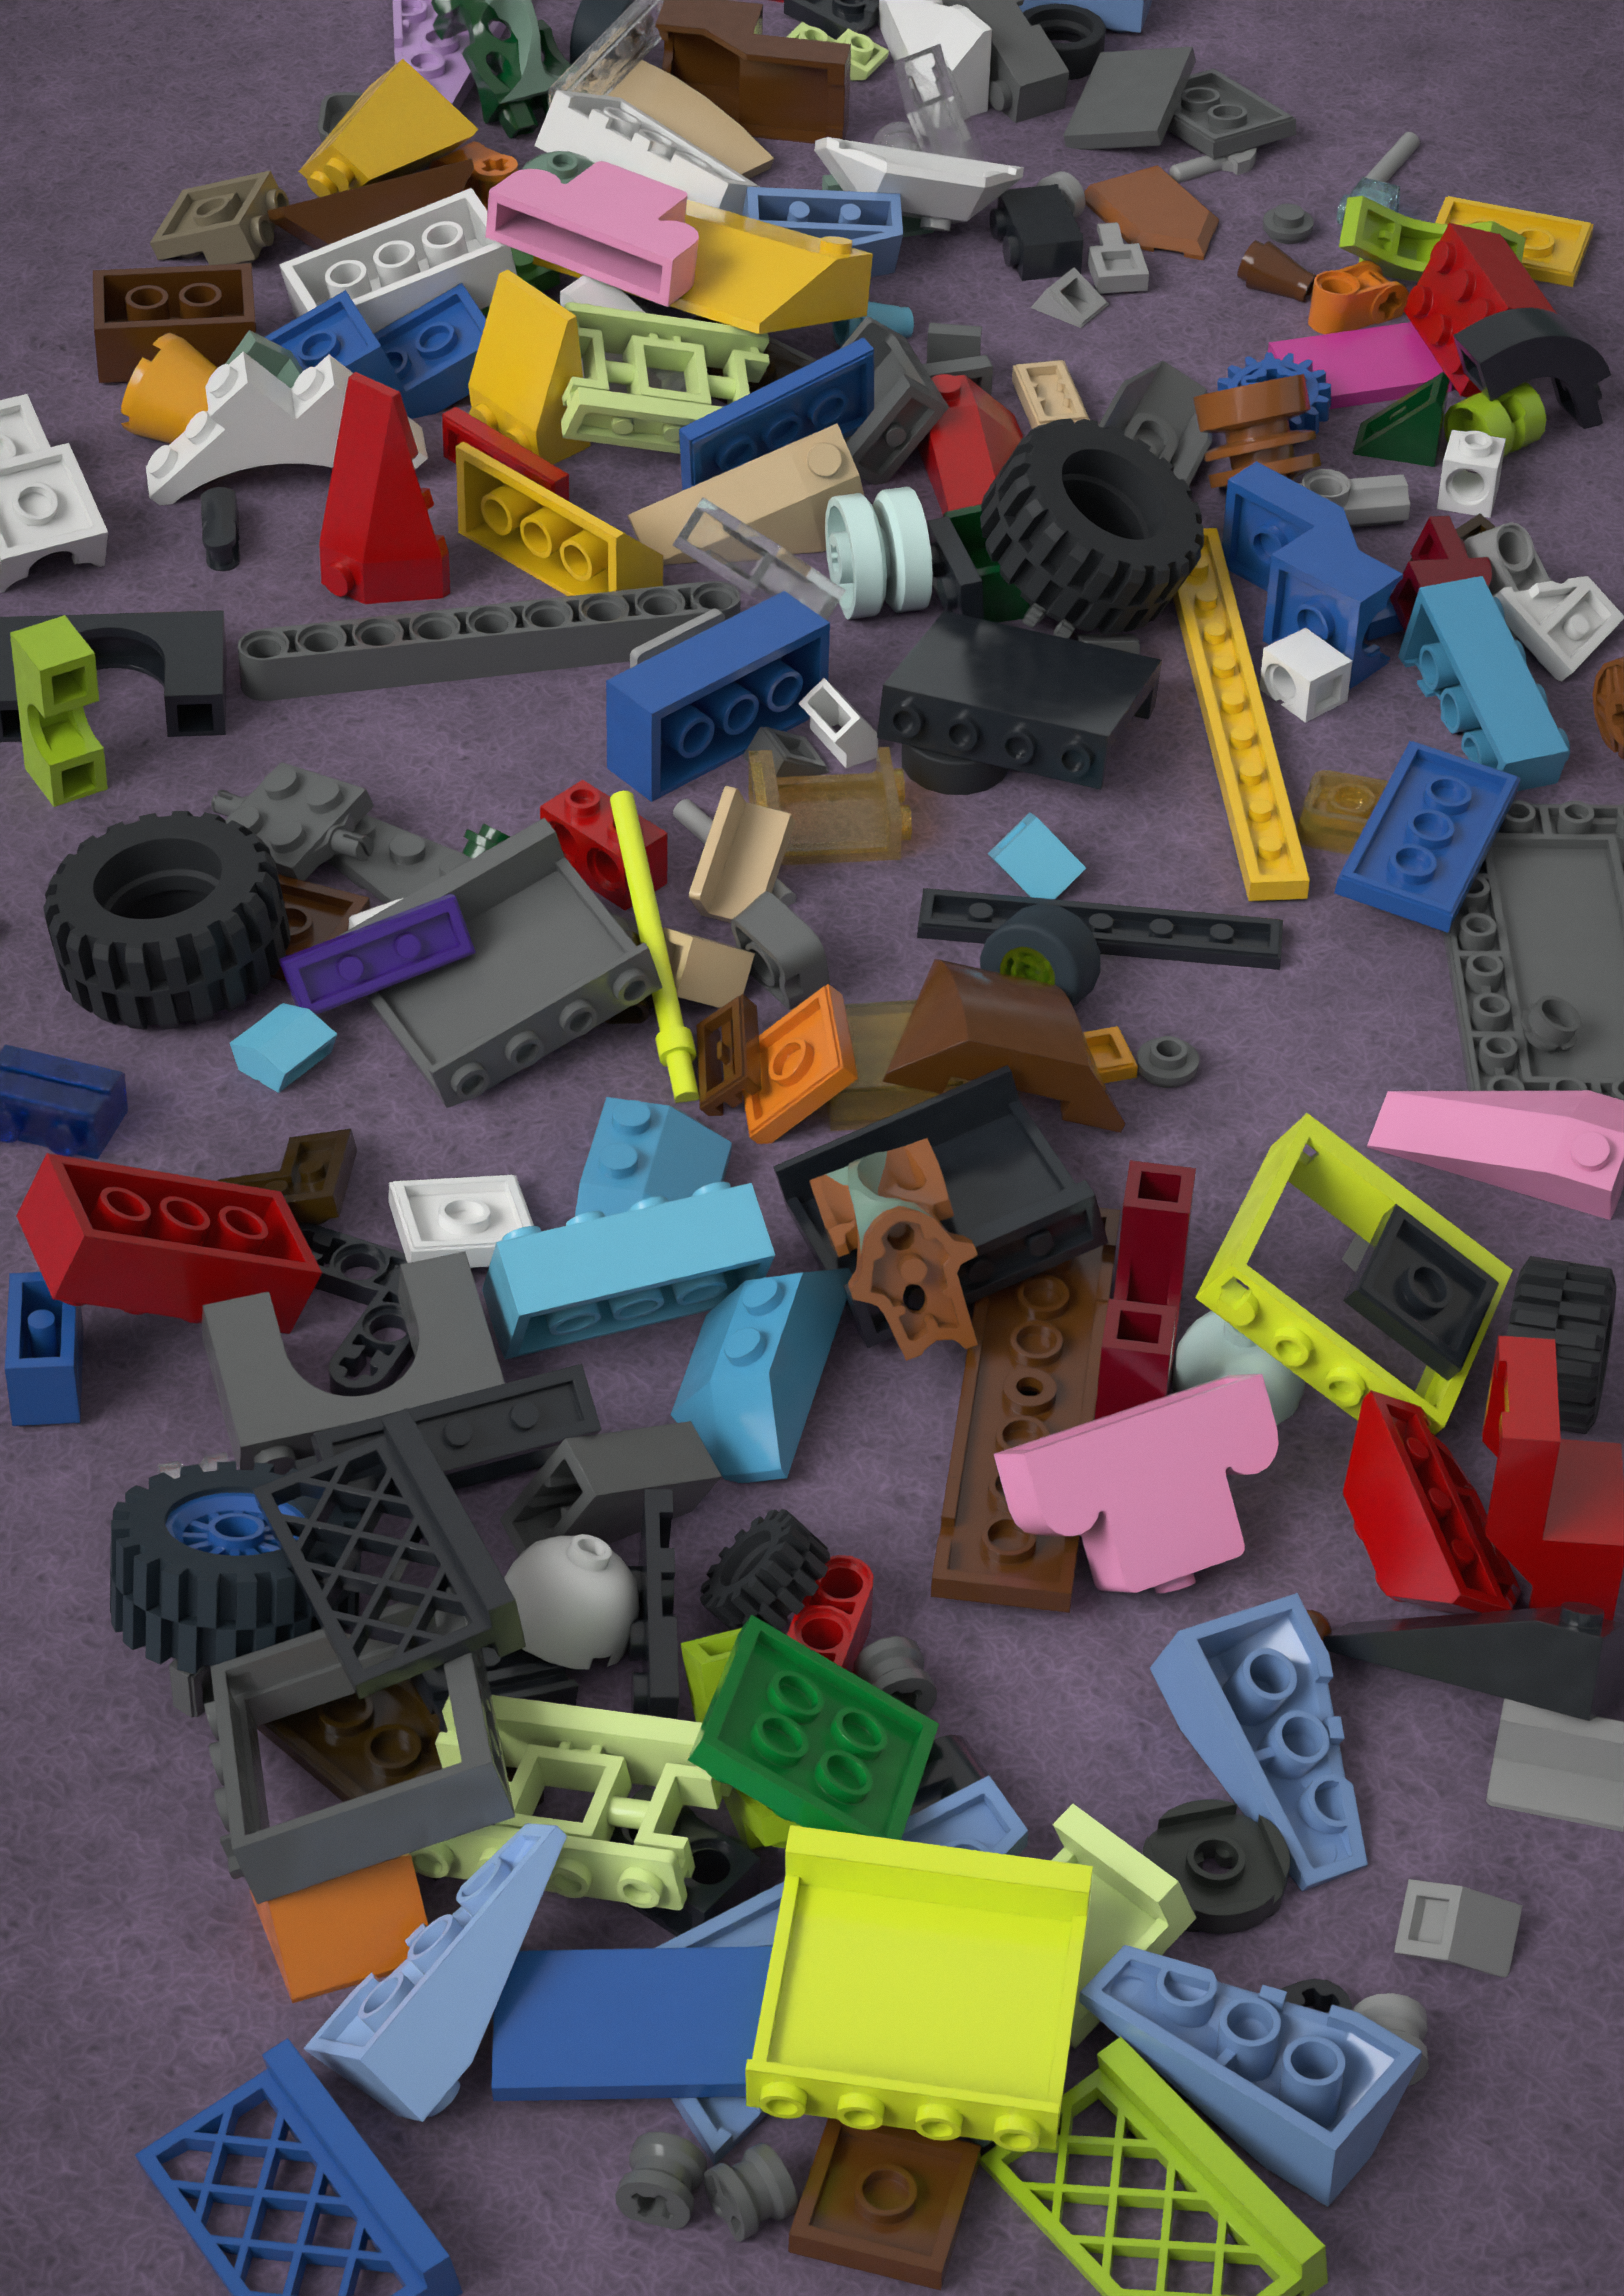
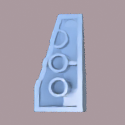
M526 1823L460 1887L456 1895V1901L461 1907L452 1915H443L428 1926L422 1923L405 1940L410 1948L407 1959L383 1981H380L371 1972L348 1995L303 2049L398 2117L423 2122L426 2117L435 2116L444 2110L453 2101L460 2089L458 2079L474 2060L567 1835L557 1825Z

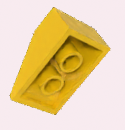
M507 269L499 273L468 383L471 402L469 415L549 463L555 464L591 446V443L588 441L563 438L561 419L567 409V406H563L562 396L572 376L583 378L577 317Z

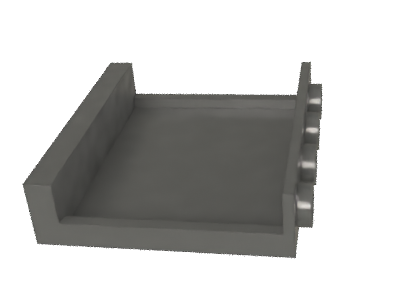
M545 818L341 934L349 933L450 893L456 896L476 953L364 996L446 1108L480 1096L484 1091L520 1070L533 1065L544 1056L575 1038L588 1033L592 1028L663 988L648 946L644 942L638 946L633 943L565 858L557 834Z

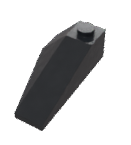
M1564 1602L1561 1604V1607L1350 1622L1325 1635L1323 1639L1327 1651L1588 1721L1624 1699V1623L1604 1618L1605 1611L1603 1609L1582 1602Z

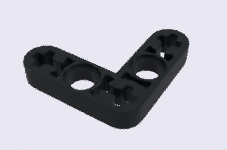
M297 1223L310 1249H313L312 1253L322 1271L315 1289L368 1306L330 1360L328 1367L331 1393L350 1397L364 1396L390 1387L414 1355L398 1300L400 1265L407 1263L405 1253L316 1224ZM324 1263L329 1264L330 1266L324 1267ZM361 1266L369 1267L377 1272L373 1277L363 1280L350 1279L344 1275L347 1270ZM383 1328H397L406 1333L402 1339L392 1342L380 1341L372 1336ZM366 1356L372 1358L370 1361L371 1376L362 1374L356 1381L348 1379V1376L356 1377L362 1372L367 1364Z

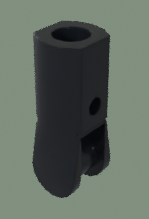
M215 487L201 494L202 541L204 548H206V563L208 567L215 571L224 572L235 569L240 563L238 542L240 540L239 510L234 490L226 487Z

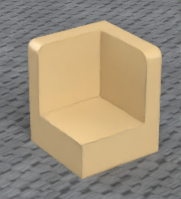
M664 927V937L679 998L721 1008L737 996L744 994L755 953Z

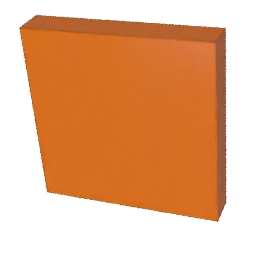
M831 985L823 986L759 1035L762 1089L754 1095L749 1094L745 1089L742 1090L749 1137L757 1144L773 1143L858 1079L843 995Z

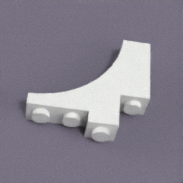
M242 352L229 365L223 364L218 367L209 378L205 386L208 411L197 413L188 423L186 430L169 446H161L151 456L146 466L149 498L159 505L173 504L182 496L218 477L264 465L310 464L333 468L348 377L353 373L329 354L317 366L305 369L296 379L294 386L289 388L249 355ZM408 417L419 452L416 458L412 460L414 468L417 469L428 457L422 427Z

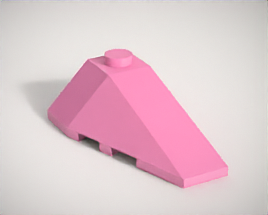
M1589 1090L1388 1091L1367 1148L1611 1220L1624 1187V1100Z

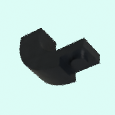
M1539 308L1510 309L1485 317L1453 335L1464 374L1490 401L1529 380L1551 377L1557 402L1583 429L1599 426L1603 423L1597 402L1602 399V392L1598 383L1611 376L1609 367L1602 355L1562 316Z

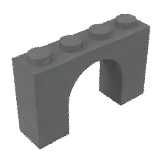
M466 1252L400 1265L398 1300L415 1359L409 1370L396 1383L370 1395L350 1397L331 1394L314 1387L296 1372L287 1357L269 1292L203 1305L202 1339L238 1470H253L255 1462L274 1464V1473L283 1475L294 1468V1461L315 1456L311 1437L316 1432L505 1384Z

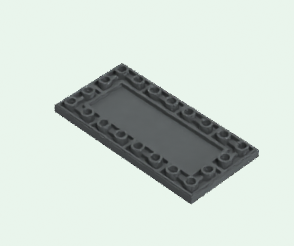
M1514 800L1449 933L1443 931L1468 1091L1589 1090L1624 1100V803L1621 805H1593L1581 801H1568L1563 804H1529L1525 801ZM1552 995L1562 998L1570 1003L1579 1013L1581 1025L1575 1033L1577 1042L1573 1048L1565 1051L1558 1047L1554 1052H1544L1534 1047L1527 1040L1525 1030L1521 1024V1015L1523 1011H1528L1529 1006L1535 1004L1540 997Z

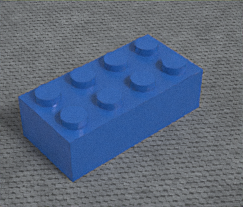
M783 591L606 680L607 769L653 802L744 754L760 727H769L787 732L808 721L810 716L798 703L823 678L828 681L830 622L786 591Z

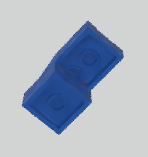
M463 283L373 334L345 290L264 338L290 350L303 371L309 367L317 366L330 354L352 373L357 372L399 391L407 416L410 419L436 414L469 395L468 383L486 318Z
M1257 461L1228 479L1222 549L1229 571L1268 592L1262 641L1271 645L1297 631L1307 628L1352 660L1349 690L1387 665L1390 657L1381 653L1379 646L1375 644L1369 646L1363 643V639L1372 620L1380 611L1386 608L1388 598L1394 587L1403 579V574L1358 549L1344 508Z

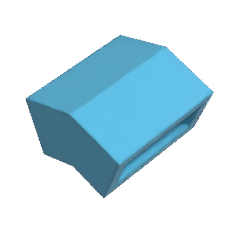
M282 1003L231 1041L230 1046L239 1071L255 1080H259L262 1084L279 1093L332 1052L337 1033L310 1009Z

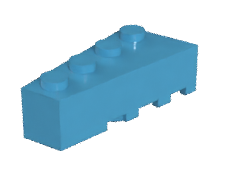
M1483 576L1420 587L1398 657L1405 668L1416 666L1419 669L1423 679L1417 680V685L1425 697L1437 696L1439 698L1440 718L1450 733L1462 732L1464 734L1461 748L1470 761L1521 778L1518 791L1558 783L1565 762L1568 761L1570 756L1569 740L1565 731L1557 727L1548 709V700L1544 688L1540 684L1535 683L1526 665L1524 648L1518 640H1514L1505 622L1504 610L1500 600L1492 596Z

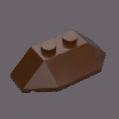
M472 159L267 210V213L272 223L317 250L462 192L474 170Z

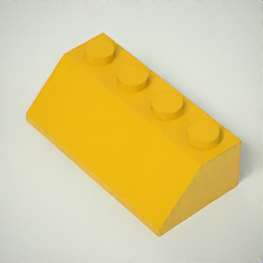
M462 442L456 446L458 533L566 596L663 586L662 554L469 444Z

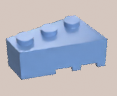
M747 187L742 212L743 216L818 238L834 236L852 240V248L873 254L871 277L895 273L903 238L900 194Z

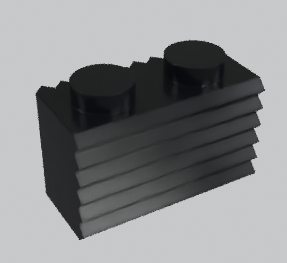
M1058 184L1007 189L997 198V208H993L990 211L991 234L994 239L1003 240L1002 247L1005 264L1007 267L1015 266L1022 281L1062 277L1072 268H1075L1081 274L1083 233L1080 232V227L1075 222V217H1072V211L1067 206V202L1064 200V195L1061 194Z

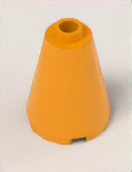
M167 333L159 337L152 344L161 349L152 362L142 357L136 366L121 404V413L129 417V422L121 424L125 430L134 435L171 444L186 430L188 423L197 413L208 411L205 386L217 367L184 338Z

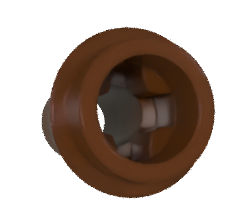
M1257 240L1253 241L1245 252L1237 273L1239 279L1246 281L1247 288L1295 299L1302 303L1306 300V295L1310 296L1312 293L1314 278L1317 276L1307 271L1271 241L1263 244Z

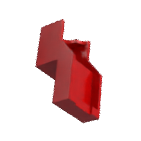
M1498 1335L1482 1430V1442L1497 1457L1485 1528L1486 1537L1532 1585L1528 1609L1561 1607V1604L1564 1602H1582L1600 1607L1605 1611L1604 1618L1613 1620L1624 1569V1475L1621 1443L1561 1439L1555 1339Z

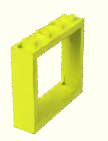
M1306 1113L1270 1147L1195 1298L1357 1421L1363 1398L1372 1390L1422 1407L1432 1422L1429 1430L1435 1435L1445 1427L1513 1270L1318 1120ZM1306 1144L1316 1151L1312 1157L1303 1152ZM1287 1181L1369 1244L1382 1216L1397 1204L1499 1283L1460 1372L1447 1381L1426 1365L1415 1392L1247 1265ZM1236 1279L1240 1280L1242 1283L1248 1286L1249 1289L1247 1290L1245 1287H1243L1240 1283L1236 1281Z

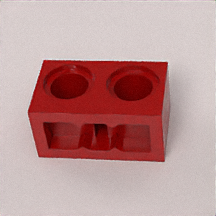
M581 780L541 805L540 820L545 818L555 830L565 858L589 888L626 911L633 905L610 796L586 781ZM638 815L654 891H657L667 884L668 833Z

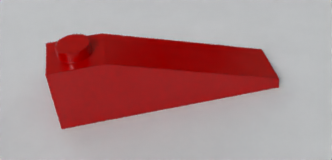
M940 374L931 378L949 408L917 446L943 514L947 511L981 504L990 485L1023 438L1015 415L966 375L952 376Z

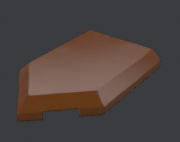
M1158 165L1090 184L1084 191L1085 204L1105 223L1117 222L1122 238L1128 244L1139 243L1141 250L1154 252L1155 248L1184 253L1186 258L1204 260L1211 238L1219 224V219Z

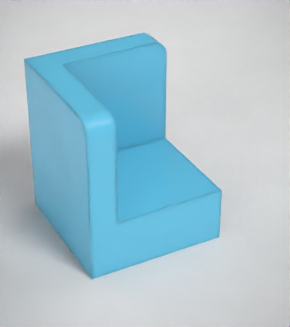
M1028 813L988 853L1033 898L1056 899L1086 869L1066 846L1032 813Z

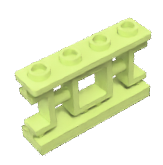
M566 303L564 308L577 317L580 353L585 378L572 376L562 396L563 406H567L561 419L563 438L680 454L679 429L722 408L721 406L712 405L711 397L727 399V403L730 404L750 394L748 382H760L770 363L769 355L764 354L769 344L768 333L756 334L730 325L689 318H677L591 304ZM604 352L622 354L623 362L605 360ZM647 367L684 372L686 392L649 387ZM706 367L723 369L724 377L708 375ZM609 383L626 385L627 393L609 391Z
M491 1695L505 1766L518 1768L512 1782H509L515 1817L408 1853L411 1854L415 1872L431 1878L445 1876L468 1880L526 1823L557 1825L567 1837L544 1891L556 1892L569 1898L590 1897L624 1902L638 1908L683 1909L687 1899L684 1878H691L695 1864L688 1838L671 1835L683 1805L718 1810L722 1796L729 1797L733 1788L729 1784L715 1780L705 1770L688 1761L702 1723ZM450 1696L442 1710L448 1731L447 1733L440 1732L435 1742L442 1768L462 1762ZM632 1784H646L656 1787L651 1801L627 1798ZM550 1786L594 1792L595 1794L583 1823L532 1816L544 1787ZM615 1827L639 1830L634 1840V1845L609 1842Z

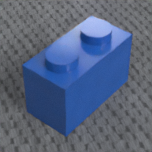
M41 1272L9 1273L5 1375L12 1426L81 1422L84 1334L81 1306L66 1304L60 1300H53Z

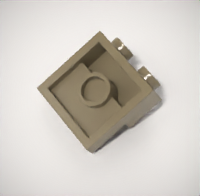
M271 170L184 189L152 238L150 245L158 260L177 256L190 259L203 252L209 265L252 263L259 257L262 247L271 246L274 241L276 224L269 220L267 210L289 205L287 195L278 187Z

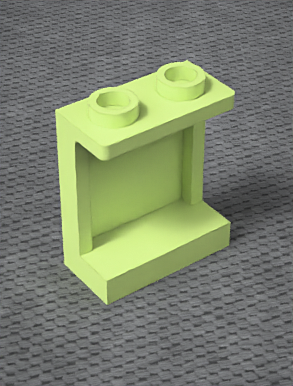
M1072 1804L1053 1824L1064 1848L1051 1861L1093 1866L1090 1905L1070 2045L1076 2048L1100 2022L1094 2014L1079 2002L1080 1991L1124 1945L1163 1955L1193 1923L1196 1916L1178 1880L1076 1805Z

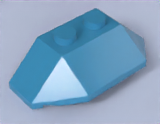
M606 1097L580 1180L575 1216L592 1211H601L605 1217L628 1212L634 1204L651 1197L663 1196L668 1199V1202L692 1197L693 1193L701 1187L724 1181L732 1153V1142L682 1110L672 1106Z
M849 1268L746 1280L706 1314L671 1416L677 1423L692 1422L718 1471L725 1480L750 1483L788 1477L847 1299L843 1285L848 1284L853 1275Z

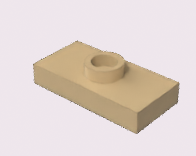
M1058 360L1013 366L1012 382L1032 429L1060 419L1071 418L1074 424L1078 420L1089 419L1065 361Z

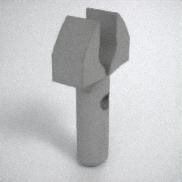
M1257 148L1243 150L1216 159L1205 155L1178 163L1170 167L1169 175L1178 183L1220 170L1240 175L1249 172L1255 165Z

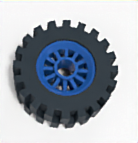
M236 1461L217 1462L216 1471L203 1472L199 1464L180 1467L179 1478L174 1479L165 1472L149 1478V1489L135 1485L125 1493V1502L117 1501L113 1509L110 1543L111 1624L115 1633L123 1632V1643L131 1650L146 1646L145 1658L160 1665L171 1657L178 1659L177 1670L196 1674L201 1665L214 1666L322 1629L266 1523L253 1493V1489L298 1470L292 1468L285 1475L274 1473V1464L255 1462L253 1470H236ZM301 1496L279 1505L278 1508L282 1514L310 1519L320 1499ZM337 1503L327 1523L356 1529L361 1520L360 1512H355V1507ZM294 1536V1538H295V1540H296V1542H297V1540L299 1539V1537ZM316 1541L306 1561L335 1568L346 1547ZM361 1555L352 1572L360 1573ZM319 1584V1586L323 1590L325 1585ZM342 1589L332 1610L359 1616L360 1593Z

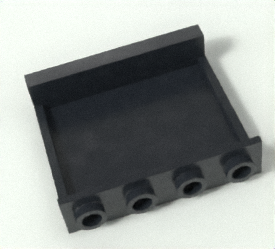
M943 611L883 684L877 738L1101 790L1104 784L1108 752L1133 716L1149 720L1155 708L1162 660Z
M1008 1065L773 1166L786 1208L821 1270L849 1268L851 1273L854 1274L857 1266V1248L841 1257H838L830 1244L809 1180L849 1166V1163L871 1154L893 1150L928 1138L944 1177L954 1212L953 1217L940 1222L949 1233L963 1235L971 1239L978 1254L976 1257L961 1264L957 1272L966 1305L1109 1243L1095 1193L1086 1180L1076 1184L1021 1103L1012 1071ZM848 1284L843 1285L847 1296L844 1309L867 1348L895 1337L879 1307L870 1303L853 1300ZM910 1284L905 1287L903 1301L910 1310L918 1311L923 1307L925 1296L923 1289L919 1285Z

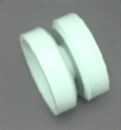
M911 487L882 490L877 494L873 506L861 493L833 496L828 501L826 510V552L831 584L845 618L849 620L875 616L880 612L884 600L896 613L923 610L928 607L932 594V555L926 519L916 492Z

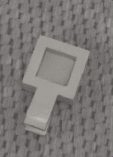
M1117 222L1097 224L1100 245L1089 247L1087 262L1096 291L1099 294L1148 291L1149 271L1139 243L1124 244Z

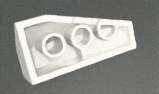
M879 0L878 26L915 112L919 115L925 114L939 126L988 111L992 29L967 7L958 4L948 7L943 5L942 0Z

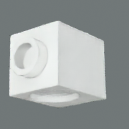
M1452 430L1443 459L1437 509L1470 515L1481 513L1484 517L1491 518L1499 488L1505 438L1489 436L1480 431L1463 432Z
M1304 628L1263 649L1259 689L1275 701L1279 699L1284 701L1285 703L1281 705L1306 723L1347 702L1352 660L1313 632Z

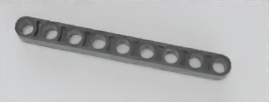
M705 581L258 629L246 633L238 641L240 687L242 692L251 699L273 701L630 662V653L634 648L714 608L725 614V620L739 614L741 610V593L737 587L730 583Z

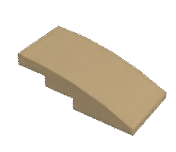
M637 57L565 90L620 97L747 179L770 169L774 157L739 123L707 97L672 74Z

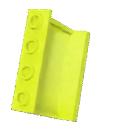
M790 1825L785 1850L786 1876L752 2059H747L745 2068L746 2106L761 2108L771 2116L784 2119L798 2118L805 2114L838 2119L849 2127L862 2130L876 2129L883 2125L916 2130L922 2136L933 2140L948 2141L961 2136L994 2141L1004 2149L1017 2152L1032 2151L1037 2147L1056 2150L1090 1905L1093 1866Z

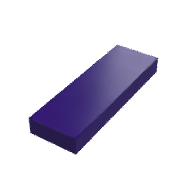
M450 893L281 958L279 962L295 1005L310 1009L317 1015L476 952L456 896Z

